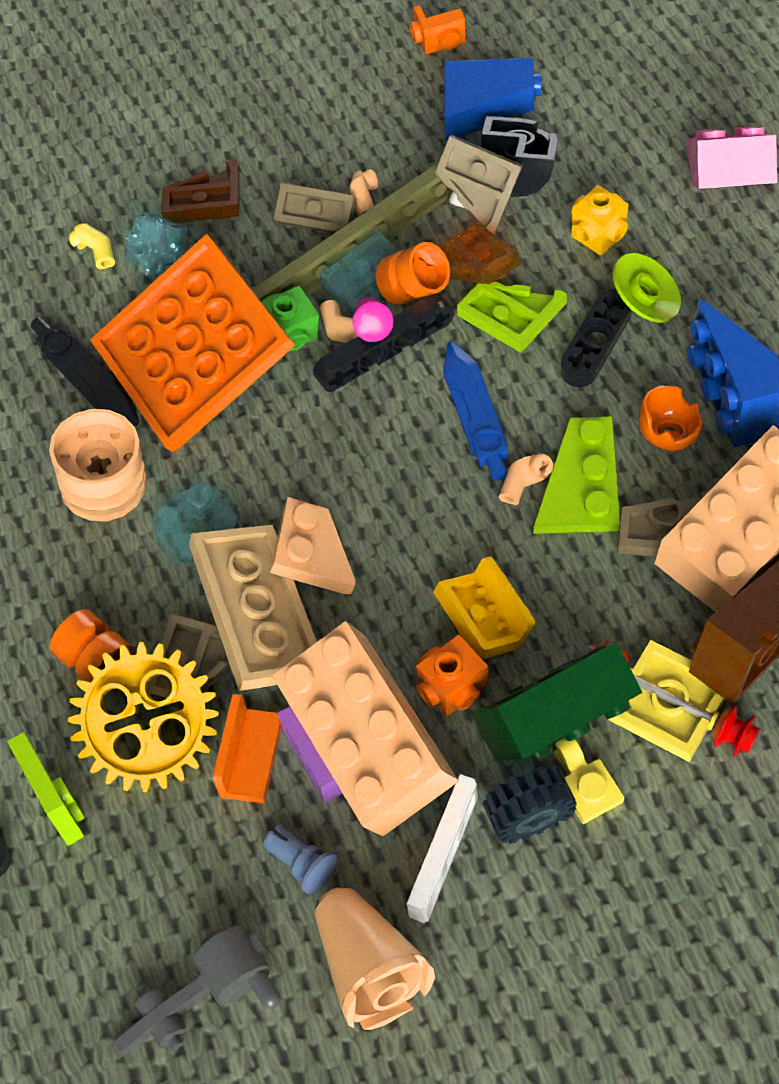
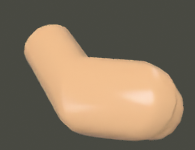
M372 169L365 172L361 170L355 172L350 182L349 193L357 198L355 210L358 217L374 206L369 190L377 189L378 179L375 171Z
M327 300L320 305L325 331L331 340L347 343L358 337L353 327V318L341 315L337 301Z
M539 453L514 461L508 469L499 494L500 501L518 505L524 487L541 482L552 472V459L544 453Z

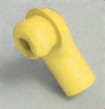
M87 223L78 224L74 227V230L69 234V241L73 247L77 246L81 250L89 246L93 249L98 269L115 265L111 242L107 235Z

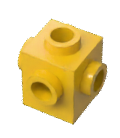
M600 185L594 187L587 195H581L571 209V237L600 256L613 244L619 242L627 232L629 226L627 222L628 203L619 195L609 192Z

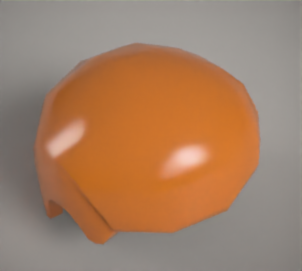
M659 385L647 391L642 400L638 414L639 430L649 443L659 449L671 452L683 450L697 441L703 427L698 403H687L683 398L681 388ZM670 427V428H674V429H676V430H678V431H669V430H661V429Z

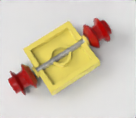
M650 640L634 668H631L643 693L629 700L632 706L629 710L607 720L688 762L692 759L707 730H713L714 747L717 748L724 742L732 745L733 757L735 758L740 750L749 753L761 728L754 725L757 716L753 715L746 721L737 717L736 705L724 710L720 716L718 711L725 699L688 672L692 660ZM604 641L602 645L609 644V641ZM594 644V645L590 648V650H592V649H594V648H596V647H598V646ZM623 650L622 653L629 664L628 651Z

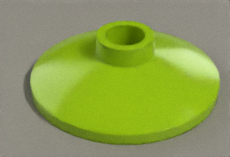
M639 253L625 254L615 263L613 268L614 285L622 300L632 311L646 320L657 323L668 322L678 314L681 308V295L678 286L670 273L661 264Z

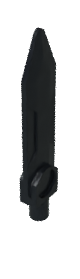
M37 317L31 322L30 327L38 335L36 341L41 348V352L96 409L111 410L123 415L134 427L139 424L132 399L123 386L69 331H66L59 323L51 327L43 317Z

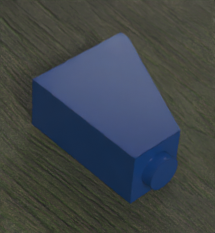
M533 58L445 61L446 140L451 135L460 138L483 129L486 115L514 118L533 111L534 97L541 96V73L534 74Z

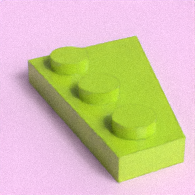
M612 416L570 418L534 524L533 534L620 531Z

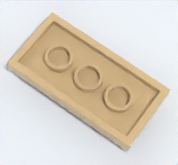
M273 525L192 533L188 543L239 691L277 685L272 675L317 642L294 580L270 573L277 541Z

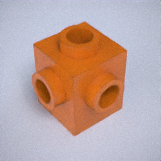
M459 634L441 648L436 646L428 650L419 660V664L416 665L418 679L416 690L419 696L430 708L437 706L446 717L457 709L462 711L470 707L478 699L480 692L489 686L488 665Z

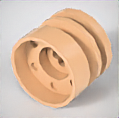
M89 409L78 412L60 423L51 436L49 453L64 504L75 515L89 521H110L125 516L140 502L145 494L147 481L140 440L135 427L125 416L104 409Z

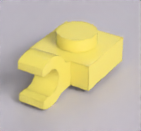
M565 737L555 742L557 750L554 751V754L568 775L565 779L577 802L575 813L582 824L623 803L625 797L600 758L587 765L575 739L567 741Z

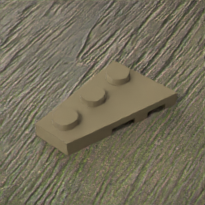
M709 491L701 492V497L677 501L674 498L622 507L618 554L657 557L662 539Z

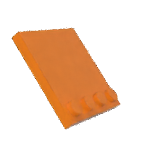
M208 234L203 236L90 339L165 448L171 452L181 448L296 345Z

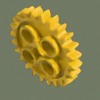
M139 642L136 655H132L126 645H121L120 659L117 661L105 652L102 654L106 665L103 670L93 665L88 666L89 672L94 677L92 682L78 680L76 683L86 692L84 698H70V703L81 708V713L69 717L68 722L80 724L82 730L70 737L71 741H85L87 745L79 753L78 757L81 759L93 755L96 760L90 772L93 774L105 767L108 769L106 783L112 784L120 775L123 777V788L126 791L131 789L135 779L140 780L143 792H149L152 779L154 778L157 779L162 789L168 788V774L173 773L177 779L183 781L186 779L182 768L185 763L195 769L200 767L198 760L194 756L195 752L210 753L211 751L210 747L202 741L203 737L217 735L218 733L217 730L206 725L207 719L219 716L218 711L206 708V703L217 697L216 693H202L200 689L209 680L208 676L204 675L194 679L192 673L197 663L193 660L184 667L180 666L182 652L176 650L169 659L165 658V647L160 643L155 648L153 655L148 654V649L144 642ZM157 675L167 676L172 683L171 694L163 701H155L148 693L149 681ZM119 688L125 692L128 703L122 713L112 715L104 707V698L110 690ZM178 701L184 704L182 710L152 718L149 722L150 728L145 730L143 724H133L112 732L105 731L106 724L137 715L139 713L138 706L144 704V707L148 710L158 709ZM172 718L180 720L186 732L182 742L177 745L167 744L161 737L162 725L165 721ZM126 732L135 734L140 740V752L133 759L123 758L117 750V741Z

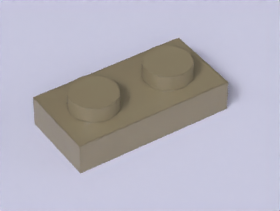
M281 183L273 220L277 224L334 234L353 220L357 198L354 195Z

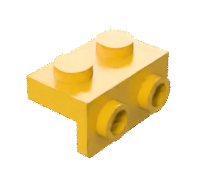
M491 556L482 558L474 573L439 581L433 591V594L461 637L482 660L520 648L535 625V619L529 609L524 605L509 583L506 575Z

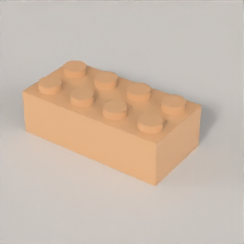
M774 425L662 539L654 564L714 612H717L749 586L757 577L771 568L779 556V429Z
M347 621L343 622L272 675L364 828L385 836L459 782L367 637Z

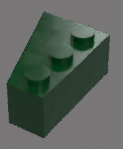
M618 643L600 645L548 671L549 674L525 687L521 685L509 691L510 695L490 706L484 707L481 705L471 710L470 712L493 757L496 760L526 759L528 764L533 763L552 753L553 749L550 744L565 736L567 741H572L590 732L593 729L590 722L604 715L606 719H611L629 710L632 707L629 700L643 692Z

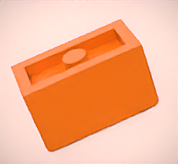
M232 694L213 772V781L221 798L265 804L282 729L277 713L247 709L243 696L238 694Z

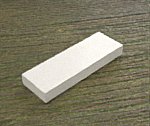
M462 774L458 777L459 782L455 784L407 901L409 918L423 923L429 921L478 799L475 779Z

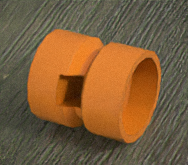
M422 242L382 258L376 269V284L381 295L388 302L394 305H404L444 290L450 278V265L445 253L439 246L431 242Z
M88 609L78 610L68 616L59 625L50 641L51 653L66 667L71 668L75 666L77 676L82 681L90 683L94 677L89 672L88 666L93 665L103 670L106 665L102 654L105 652L117 661L120 659V646L126 645L131 654L135 655L134 647L117 632L110 631L108 625Z

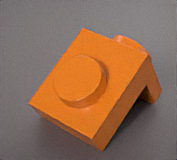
M420 5L413 7V21L409 22L410 35L414 44H421L425 54L443 49L450 50L466 43L465 17L461 9L426 18Z

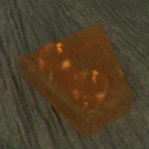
M478 222L439 245L450 265L449 279L489 285L495 280L505 277L508 272L521 265L517 251Z

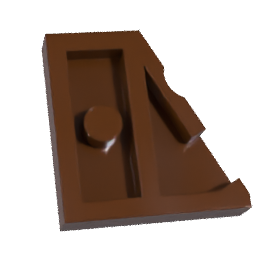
M237 159L227 161V170L210 177L206 171H202L185 181H178L163 187L161 212L164 224L238 217L239 166Z

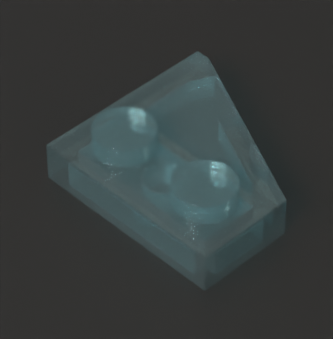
M378 231L320 274V283L352 316L356 311L358 301L364 297H373L378 302L386 305L387 300L381 295L376 284V269L382 258L399 251Z

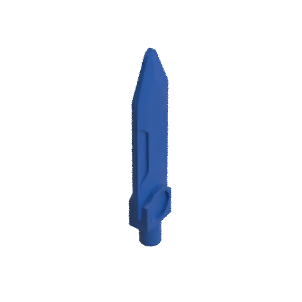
M450 342L447 345L443 374L472 455L477 458L479 467L487 465L492 480L504 479L507 475V470L503 460L508 459V444L479 366L455 342Z

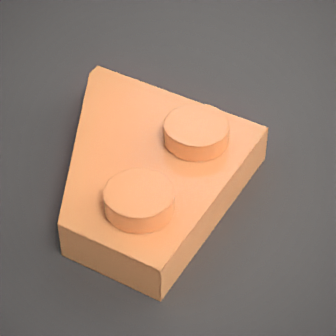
M288 497L283 507L270 573L351 595L356 580L329 509Z

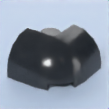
M486 115L481 135V147L523 165L513 189V197L529 196L541 190L550 180L554 167L558 144L557 134H549L537 128L538 121Z

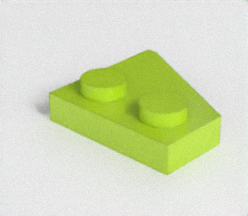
M480 280L457 305V316L522 353L567 304V293L562 290H555L554 296L531 293V286H505L500 282Z
M24 732L8 740L9 747L43 809L67 846L83 838L84 835L77 823L85 819L62 778L51 779Z

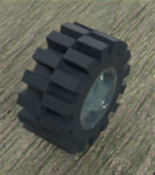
M551 765L547 769L545 766L537 767L534 772H531L530 769L523 771L522 776L518 778L515 775L508 778L507 784L497 785L494 787L496 792H489L485 796L486 800H483L487 816L498 840L502 843L507 841L509 843H516L520 838L524 841L529 839L531 835L544 833L543 830L547 828L553 829L559 826L558 821H566L570 817L569 814L575 812V806H577V802L561 769Z

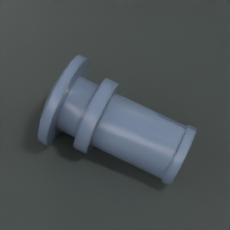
M282 824L277 825L274 828L280 836L278 837L273 831H270L263 843L264 850L273 854L292 869V876L298 881H302V889L305 893L312 895L318 892L334 874L338 865L337 855L330 851L323 853L316 845L308 846L291 833L286 826Z

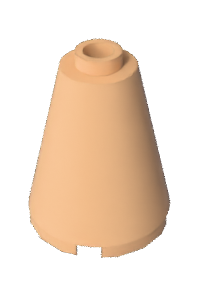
M334 888L320 898L314 916L341 1012L348 1025L354 1028V1022H359L363 1030H372L390 1023L413 1009L411 1003L406 1001L412 998L419 990L425 997L435 979L434 968L429 960L356 890L352 888Z

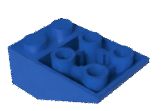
M699 301L695 320L691 321L692 343L687 346L690 366L692 369L699 368L703 377L701 379L702 392L707 402H714L717 409L715 415L716 423L722 435L728 434L733 447L757 442L773 425L779 429V358L777 354L706 301Z

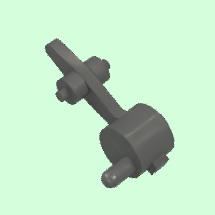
M234 926L228 929L220 928L209 934L202 941L201 947L192 958V963L200 974L196 980L170 998L166 997L161 988L151 990L149 986H145L138 992L140 998L136 1001L135 1007L142 1018L112 1042L111 1046L117 1056L122 1057L152 1036L160 1048H166L169 1045L172 1050L180 1048L183 1045L180 1038L185 1035L187 1030L179 1017L210 993H212L219 1005H226L253 990L265 1008H276L280 1003L281 997L268 977L271 968L263 956L269 950L261 938L255 933L250 936L243 926Z

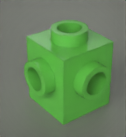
M300 286L280 294L269 295L262 301L296 344L290 351L298 350L306 343L317 339L319 314Z

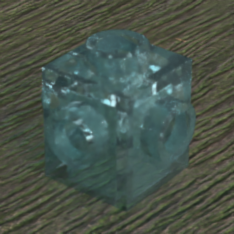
M135 215L133 227L126 238L127 250L124 260L137 265V271L141 274L159 277L160 273H164L184 255L183 243L188 227L158 215Z

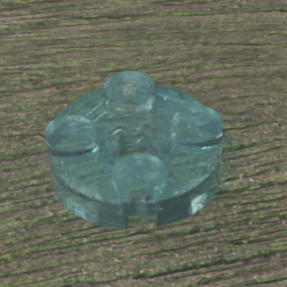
M201 483L194 484L188 490L172 496L153 517L155 537L162 553L178 565H195L188 543L192 533L199 532L192 531L188 533L187 531L190 529L189 524L193 521H206L204 523V532L239 528L238 513L232 501L224 494L211 490L209 486Z

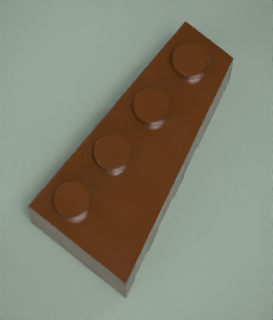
M779 556L771 568L757 577L749 586L707 619L703 632L696 638L690 649L694 653V657L688 672L732 705L779 657Z

